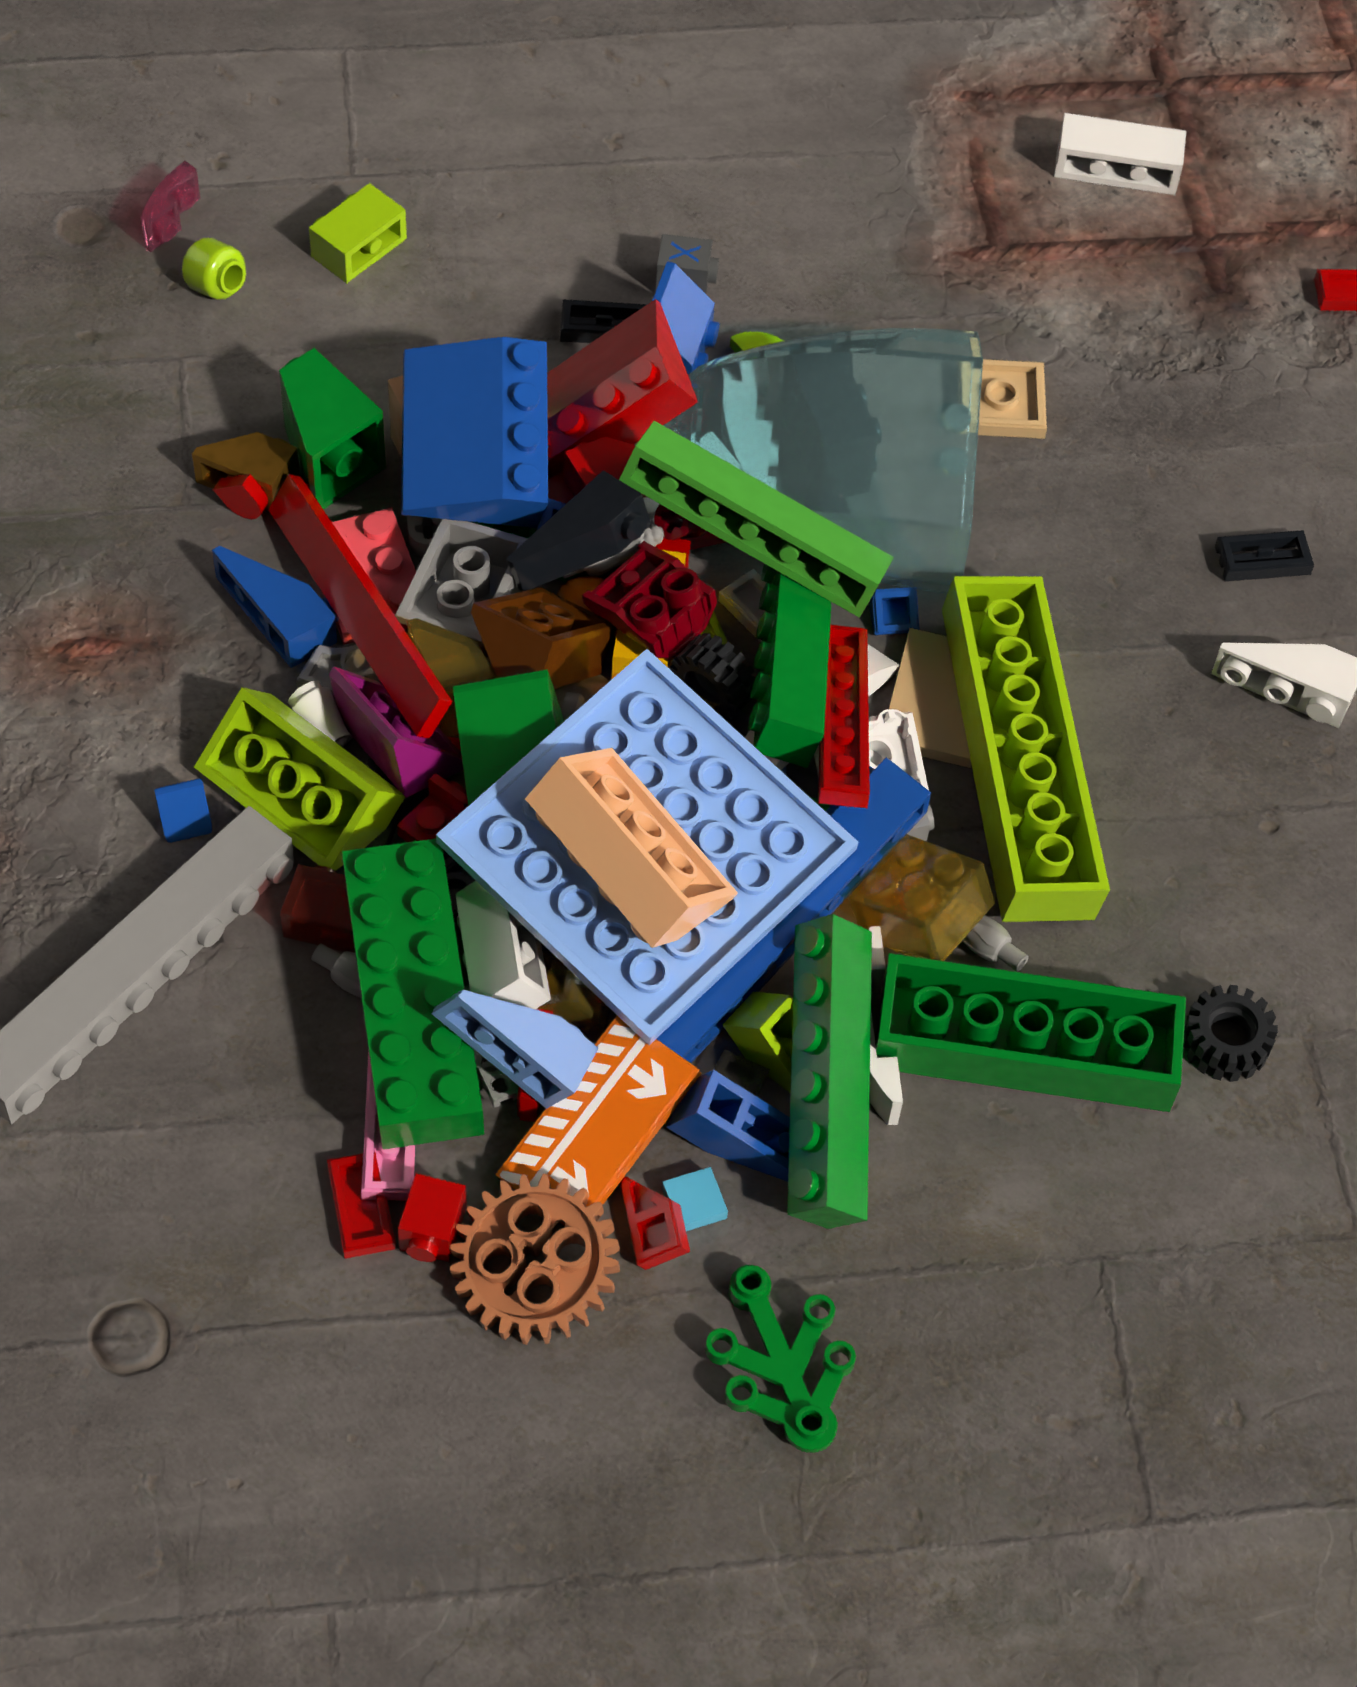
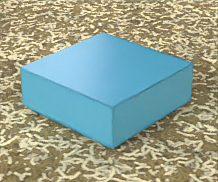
M711 1167L662 1181L664 1196L681 1206L686 1231L727 1219L728 1210Z

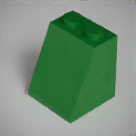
M315 348L300 357L291 359L283 368L279 369L285 430L290 444L298 449L300 475L324 510L386 469L383 410Z
M548 669L453 686L468 806L564 722Z

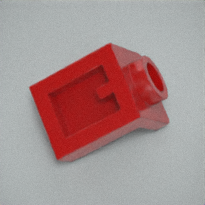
M434 774L428 780L429 795L397 825L398 836L406 842L436 839V834L468 807L466 790L460 784L454 781L448 782L438 774Z

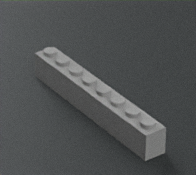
M248 806L0 1030V1115L12 1125L23 1114H30L42 1103L45 1094L57 1082L70 1078L80 1067L82 1059L97 1045L103 1046L114 1037L119 1025L133 1012L138 1013L145 1009L153 999L154 993L169 979L174 980L186 970L190 960L202 948L214 945L222 936L225 927L238 915H245L251 911L256 905L259 896L273 883L278 884L289 875L294 864L292 838L251 806Z

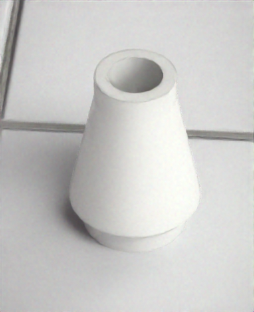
M311 681L298 688L290 696L288 704L292 710L338 745L344 747L351 740L352 735L344 724L329 687H322L319 681Z

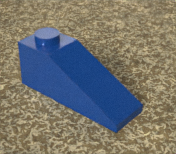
M222 546L212 549L216 578L290 668L309 659L317 646L330 647L337 643L336 622L339 621V617L326 597L321 599L309 584Z
M715 1070L700 1076L673 1111L666 1127L707 1153L788 1182L790 1117Z

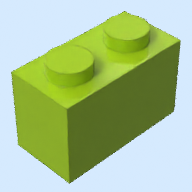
M367 184L358 192L349 195L343 203L328 214L316 219L313 225L309 227L311 257L345 283L350 282L407 239L406 209L372 184Z

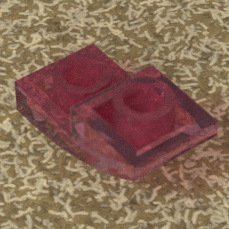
M186 161L182 162L163 179L144 207L141 225L144 245L150 252L164 242L173 239L182 230L180 213L190 209L200 200L197 169Z

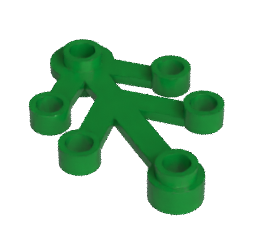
M756 1265L741 1266L733 1272L730 1278L729 1298L735 1307L750 1312L768 1356L738 1344L735 1334L725 1328L715 1329L708 1335L705 1346L706 1356L714 1364H729L781 1386L788 1403L759 1393L757 1385L752 1378L738 1375L731 1378L726 1385V1404L736 1412L749 1411L783 1426L789 1443L800 1451L808 1453L822 1451L833 1442L837 1433V1418L830 1407L843 1377L850 1374L854 1368L856 1352L853 1346L848 1342L838 1340L826 1347L823 1357L825 1371L811 1397L802 1377L823 1330L829 1328L833 1323L835 1304L828 1296L822 1294L813 1295L806 1300L802 1315L804 1322L790 1351L769 1302L771 1279L768 1273ZM745 1278H753L760 1283V1286L750 1290L745 1288L741 1281ZM817 1306L823 1307L828 1312V1316L822 1319L815 1318L811 1315L810 1309ZM719 1340L726 1341L731 1346V1349L726 1353H719L713 1349L712 1344ZM838 1352L843 1353L849 1362L845 1365H836L831 1361L830 1356ZM743 1387L750 1392L751 1396L746 1400H738L732 1395V1391L735 1388ZM806 1417H813L819 1421L821 1427L814 1431L807 1430L803 1427L801 1421Z

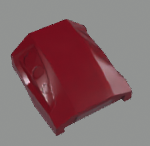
M645 541L638 546V551L592 592L587 590L582 595L584 604L594 614L609 621L625 635L649 649L657 658H673L677 656L697 635L706 629L718 603L715 589L701 581L695 571L688 569L678 558Z

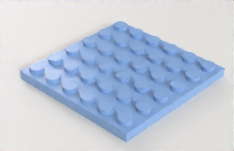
M648 649L643 651L436 834V843L648 1045L654 1042L854 853L859 843ZM613 748L738 894L677 941L651 948L648 943L640 940L633 933L627 918L615 905H612L603 898L599 892L598 884L584 868L579 867L569 858L567 848L552 831H549L539 823L536 818V812L525 800L527 795L560 757Z

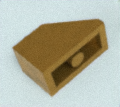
M259 432L196 447L192 453L197 483L213 489L220 478L251 474L268 497V505L265 508L267 511H269L288 474L300 477L297 447L292 446L283 439L272 438Z

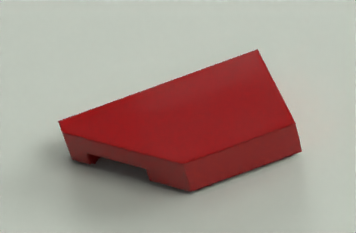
M625 1176L621 1180L620 1185L637 1266L647 1270L689 1253L690 1247L681 1206L673 1200Z

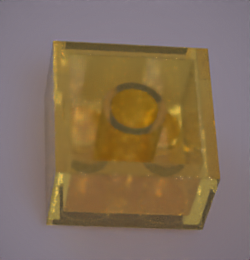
M908 834L897 843L848 897L857 925L868 930L870 926H880L884 947L907 956L945 961L995 904L983 862Z

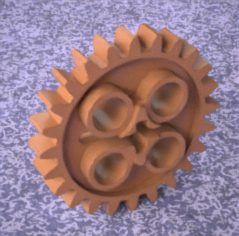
M523 1174L520 1178L519 1189L514 1191L505 1180L500 1181L502 1196L496 1199L490 1193L483 1191L481 1194L486 1207L483 1210L472 1206L466 1208L473 1222L472 1226L465 1224L456 1225V1231L465 1240V1243L450 1245L452 1255L463 1260L450 1266V1272L454 1278L464 1279L455 1286V1290L459 1298L472 1296L465 1305L470 1316L484 1310L480 1323L485 1330L491 1328L498 1321L500 1322L499 1334L504 1340L511 1335L514 1329H519L523 1344H528L533 1331H539L544 1343L549 1344L551 1329L556 1327L559 1328L566 1338L571 1337L570 1321L575 1319L581 1325L587 1327L590 1324L585 1310L590 1307L603 1312L605 1309L598 1292L614 1293L615 1291L614 1283L605 1276V1274L620 1272L619 1261L606 1257L620 1251L617 1239L606 1238L615 1230L611 1219L598 1221L604 1213L600 1201L585 1207L589 1195L584 1187L573 1196H570V1184L566 1178L559 1183L556 1189H552L547 1174L541 1176L538 1187H531L527 1176ZM536 1214L544 1219L542 1225L533 1232H523L517 1228L520 1220L527 1215ZM559 1222L565 1223V1227L558 1230L551 1237L556 1224ZM571 1243L582 1245L585 1248L583 1256L576 1261L565 1262L558 1257L561 1249ZM543 1252L545 1261L542 1264L538 1261H532L529 1265L527 1264L525 1257L529 1253L537 1257ZM505 1255L512 1259L509 1268L502 1273L492 1274L486 1271L488 1261L495 1256ZM519 1280L515 1292L510 1296L506 1295V1289L512 1287ZM548 1285L553 1288V1294L546 1302L533 1304L527 1300V1295L534 1286Z

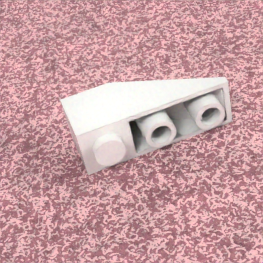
M1222 643L1211 672L1212 675L1224 679L1231 685L1243 687L1266 697L1273 703L1285 705L1308 715L1315 721L1327 723L1336 728H1339L1357 691V657L1326 644Z

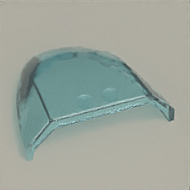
M883 328L841 331L800 337L723 356L697 367L688 374L698 403L663 426L893 556L894 558L880 583L906 588L917 587L918 590L947 594L953 577L963 576L972 532L983 354L977 331Z

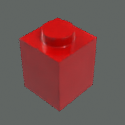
M416 1173L398 1227L399 1249L405 1251L410 1257L422 1262H434L436 1259L450 1262L452 1256L450 1245L455 1244L458 1237L456 1225L462 1224L467 1208L466 1185Z

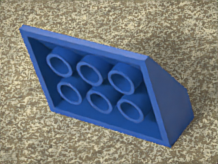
M496 337L405 349L403 352L401 515L537 528L548 505L547 342Z

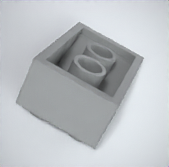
M442 519L395 617L402 624L484 647L471 614L473 603L522 592V590L517 588L506 558L528 538L469 521Z

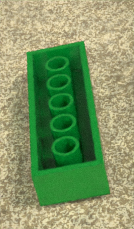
M436 839L342 851L382 1150L484 1135L483 1107L474 1049L431 1014L435 1006L464 989L443 848L436 843Z
M889 953L882 984L875 1041L877 1058L897 1057L899 1072L1170 1112L1181 1086L1186 997Z

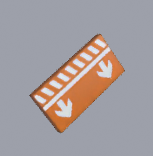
M616 1016L595 1043L598 1050L576 1092L543 1111L495 1175L499 1180H505L513 1190L519 1189L520 1178L523 1174L527 1176L531 1187H538L541 1176L547 1174L552 1189H556L559 1183L566 1178L570 1184V1196H573L583 1187L587 1189L589 1199L585 1207L599 1201L603 1205L700 1077V1069L657 1039L648 1045L620 1017ZM559 1222V1224L565 1227V1223Z

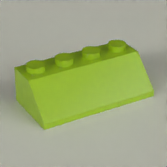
M243 687L239 690L194 766L196 770L245 808L251 806L292 838V845L330 873L335 872L344 865L342 851L365 848L387 828L405 799V796L393 785L274 695Z

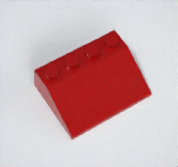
M657 299L547 373L548 479L564 470L565 451L574 448L576 445L583 442H592L605 436L636 444L653 421L665 425L698 403L662 305Z

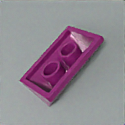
M333 666L329 677L337 707L347 730L405 798L428 788V780L434 774H438L443 779H446L464 770L461 751L438 726L430 739L417 737L381 682Z

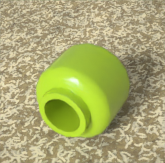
M201 238L194 242L186 251L182 263L183 279L189 288L215 300L227 299L234 295L244 284L246 278L245 260L241 252L236 248L214 238Z

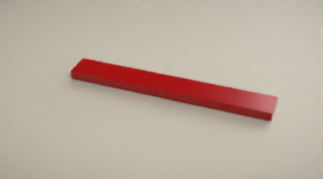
M288 474L271 504L269 512L415 735L430 739L453 701L303 478Z

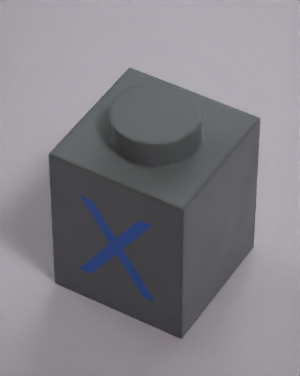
M662 234L657 263L656 289L666 262H672L707 295L708 283L716 284L719 266V258L711 257L713 240Z

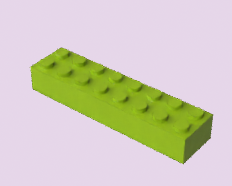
M954 576L942 607V614L1002 922L1095 920L1110 892L1043 577Z

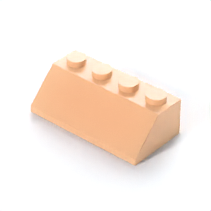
M613 748L560 757L525 798L536 812V818L539 823L558 837L567 848L569 858L576 865L586 870L598 884L599 892L603 898L621 911L630 922L633 933L640 940L648 943L651 948L679 940L738 894Z

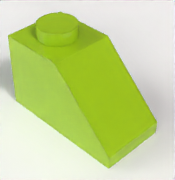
M752 992L725 1021L723 1026L750 1064L791 1093L793 999L790 995Z

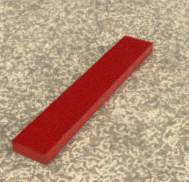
M830 625L824 736L819 743L818 803L868 808L870 778L867 629Z

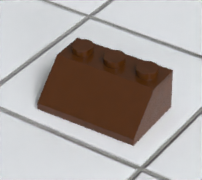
M541 587L473 603L471 609L472 617L496 675L507 677L548 669L554 689H559L561 686L574 682L579 683L581 680L600 675L616 627L604 618Z

